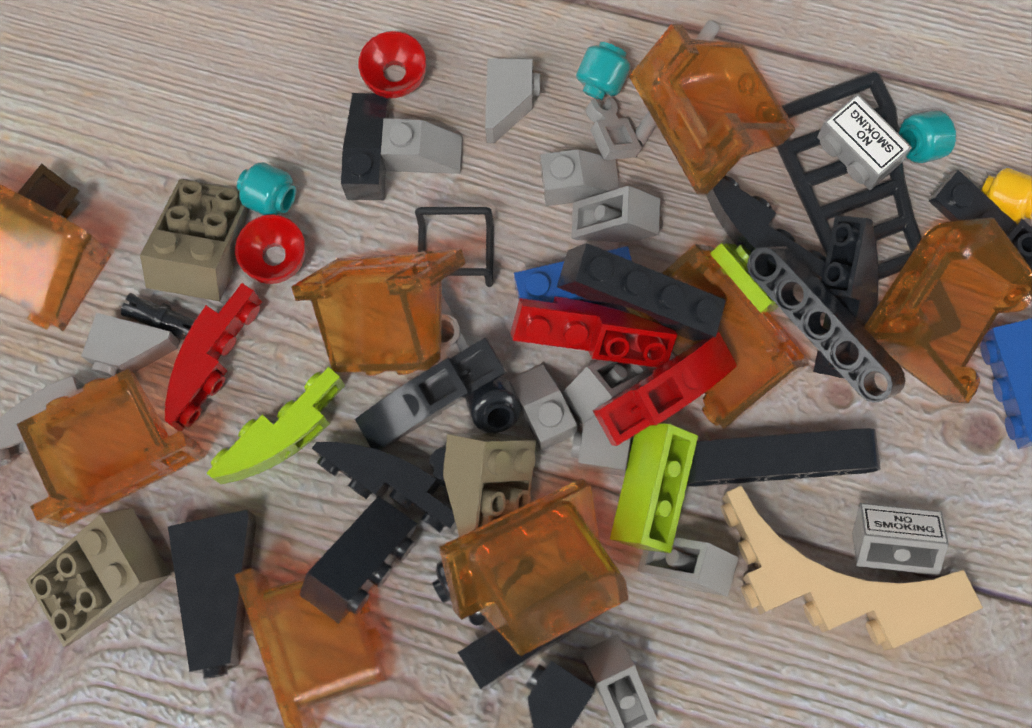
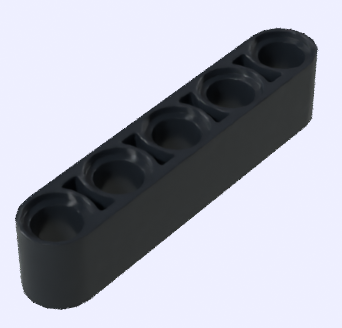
M783 245L757 248L750 254L747 267L751 277L862 398L873 403L881 402L902 391L906 378L901 366L791 249ZM770 254L775 258L777 264L774 273L769 270L767 265ZM796 283L803 289L804 295L801 302L794 296L793 290ZM823 312L831 320L829 331H826L820 323V317ZM849 342L854 343L859 350L857 361L848 355L847 346ZM877 372L883 374L887 379L886 391L878 388L875 383V374Z
M873 428L697 441L687 486L701 487L876 472L881 470L876 430Z

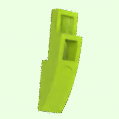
M327 367L323 373L320 371L315 373L304 386L306 391L296 401L291 400L281 408L277 414L278 420L274 425L264 415H261L257 420L251 419L240 430L238 434L240 438L230 449H222L212 459V468L207 474L221 485L262 473L299 452L330 425L320 412L345 387L340 376L330 367Z

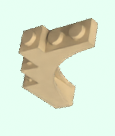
M742 486L726 492L722 498L725 503L720 506L723 517L730 528L736 526L742 541L738 542L741 555L748 565L753 563L756 570L742 577L745 585L741 586V591L750 609L756 607L760 615L804 595L807 603L803 604V609L813 627L819 626L823 633L866 614L869 619L866 622V628L872 641L876 645L881 644L885 651L894 649L983 608L964 570L934 580L902 584L866 581L837 573L806 558L782 540L758 514Z

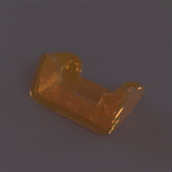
M0 184V295L28 311L30 314L26 319L47 331L50 325L64 331L110 259L111 254L90 233Z
M994 218L940 223L923 236L864 328L902 369L946 401L969 404L980 385V376L973 368L966 367L998 313L1019 312L1030 305L1032 301V269Z
M694 244L661 274L726 300L717 332L721 334L737 367L705 392L702 398L705 404L702 407L704 415L715 426L720 424L724 429L809 366L810 363L802 350L770 312L760 313L711 256L710 253L715 248L709 245ZM626 307L631 314L660 324L651 316ZM677 335L672 353L676 357L702 340L691 341Z

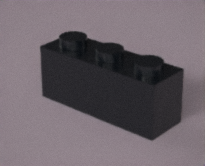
M378 496L306 573L299 595L338 624L349 612L356 615L370 596L368 593L369 589L373 585L378 588L381 587L393 570L391 564L396 559L402 562L411 552L415 545V541L411 537L417 523Z

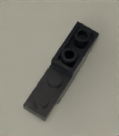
M959 170L951 173L929 199V202L954 224L950 230L964 243L998 269L1032 289V227L1023 219L1016 222L1011 219Z
M713 171L709 174L704 189L705 194L720 225L737 246L742 244L751 253L761 247L786 246L822 281L826 257L815 250L808 251L795 243V238L789 232L780 228H772L771 225L777 212L772 210V206L765 199L759 196H750L740 189L739 184L727 175L720 176ZM770 254L767 265L769 270L774 273L777 264L775 258Z
M835 215L821 282L873 337L879 278L877 246L872 219ZM825 313L822 327L829 331L831 320ZM849 342L847 346L848 355L857 361L859 350L854 343ZM818 350L813 372L844 378Z
M483 338L452 358L447 357L366 410L355 421L369 446L373 449L382 450L441 415L442 411L503 376L507 371L489 340Z
M316 442L312 447L315 453L320 456L316 463L333 476H336L339 471L351 479L347 486L367 500L371 494L376 498L378 496L382 498L390 488L393 491L389 497L407 510L411 505H414L425 513L421 520L438 533H441L443 528L453 534L457 529L453 511L432 496L440 486L437 479L419 467L386 452L356 444Z

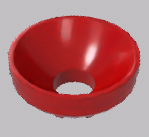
M388 31L374 36L364 45L360 52L358 68L361 78L373 93L386 98H399L412 93L420 86L426 73V56L422 46L414 37L403 32ZM392 65H399L405 69L406 73L401 80L391 82L384 77L386 69Z
M263 215L247 223L240 231L235 245V256L244 273L253 280L265 284L281 283L293 277L301 268L306 255L305 240L300 229L290 219L279 215ZM272 247H281L285 250L286 254L283 262L274 266L265 263L264 256L266 251Z

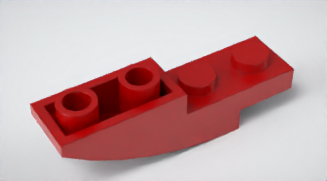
M244 283L240 284L219 313L205 305L191 326L176 357L168 384L164 421L180 433L185 427L188 428L196 422L201 414L202 409L200 407L209 395H215L225 382L224 375L227 373V370L217 360L221 355L226 356L232 350L237 340L236 335L244 325L251 324L260 311L259 305L262 301L255 291Z
M556 296L553 303L519 298L510 331L513 341L589 351L592 359L656 368L669 361L677 338L676 331L642 317L593 303Z
M717 332L716 337L704 339L653 370V374L597 407L593 412L611 445L618 446L650 425H658L696 400L737 367V364L721 334Z

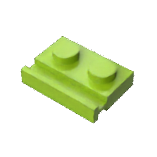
M721 243L710 253L760 313L773 312L778 308V305L749 274L747 263L751 252L744 245L737 246L736 244Z

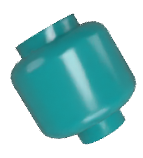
M600 41L599 46L593 45L588 47L576 73L577 80L584 85L582 92L603 101L605 95H618L631 69L630 62L625 58L627 52L603 41Z
M935 110L913 114L906 118L898 133L912 147L907 155V159L914 163H926L948 156L954 149L957 139L956 129L950 117L942 111Z
M265 162L256 163L249 170L245 169L242 171L237 181V189L240 191L239 197L242 205L262 215L286 213L293 205L296 197V187L293 185L291 175Z

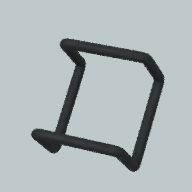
M488 207L417 208L415 215L418 222L417 269L413 272L415 281L425 276H484L486 286L492 287L494 247L492 210ZM423 215H485L486 268H425L426 223Z

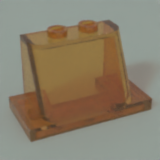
M671 24L629 75L696 194H708L741 158L780 146L796 130L742 43L691 39L683 25Z
M462 249L337 258L292 285L291 288L295 301L311 300L330 365L334 372H365L366 375L372 376L385 371H396L398 375H406L417 370H428L441 360L442 280L466 263Z
M129 369L108 379L99 378L90 381L82 387V392L70 398L68 396L56 398L45 406L46 410L17 424L49 497L30 506L36 521L64 529L205 457L200 444L182 431L169 436L137 377Z
M584 479L577 480L439 546L453 611L461 620L480 611L520 656L629 600L625 578L600 543L591 485Z
M252 569L235 574L285 728H317L312 710L388 681L378 653L384 650L382 639L376 627L370 629L365 616L366 613L371 612L368 600L356 615L349 612L338 624L299 595L305 577L270 587L268 578Z

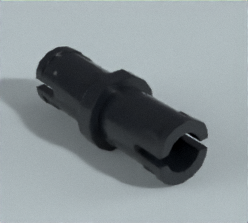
M133 293L127 295L126 301H129V304L123 303L120 312L121 316L129 317L154 328L170 331L175 337L183 340L195 321L173 311L170 305L165 303L161 305L137 297Z

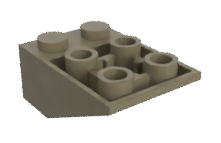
M179 179L140 254L146 288L214 301L221 300L232 276L236 260V240L240 231L244 228L248 208L243 206L240 201V191L238 189Z
M502 433L447 434L443 477L467 565L472 566L523 559L524 548L527 542L526 528L528 510L531 504L530 492L533 468L535 466L536 440Z
M133 508L99 514L32 573L26 581L63 647H66L148 595L172 574Z

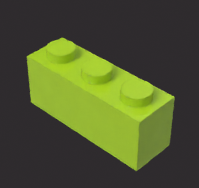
M671 424L650 425L634 435L609 540L641 550L671 554L698 435Z

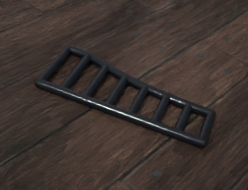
M873 71L765 112L763 120L826 256L832 233L827 220L834 218L835 215H842L892 195L894 196L898 217L874 225L875 238L878 241L903 231L910 252L878 264V278L881 280L916 266L924 287L877 305L875 322L929 301L932 302L941 321L887 343H884L875 324L873 338L891 357L956 333L960 328L959 321L941 286L918 228L906 185L903 163L889 174V181L878 184L871 190L865 189L820 206L812 187L847 174V167L839 160L805 173L797 154L821 145L820 140L817 138L821 129L790 140L782 124L784 120L870 89L878 105V108L874 110L899 133L896 106L881 75Z

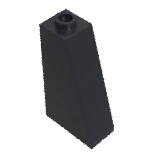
M249 510L168 526L189 672L203 673V679L228 675L227 667L237 666L240 662L257 523L256 516Z
M584 573L457 653L479 688L486 691L607 611L608 607L604 601L610 597L597 577L590 581L587 574Z

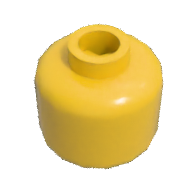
M1011 168L1002 169L996 177L989 175L981 191L1015 222L1021 219L1025 220V218L1031 220L1032 176Z

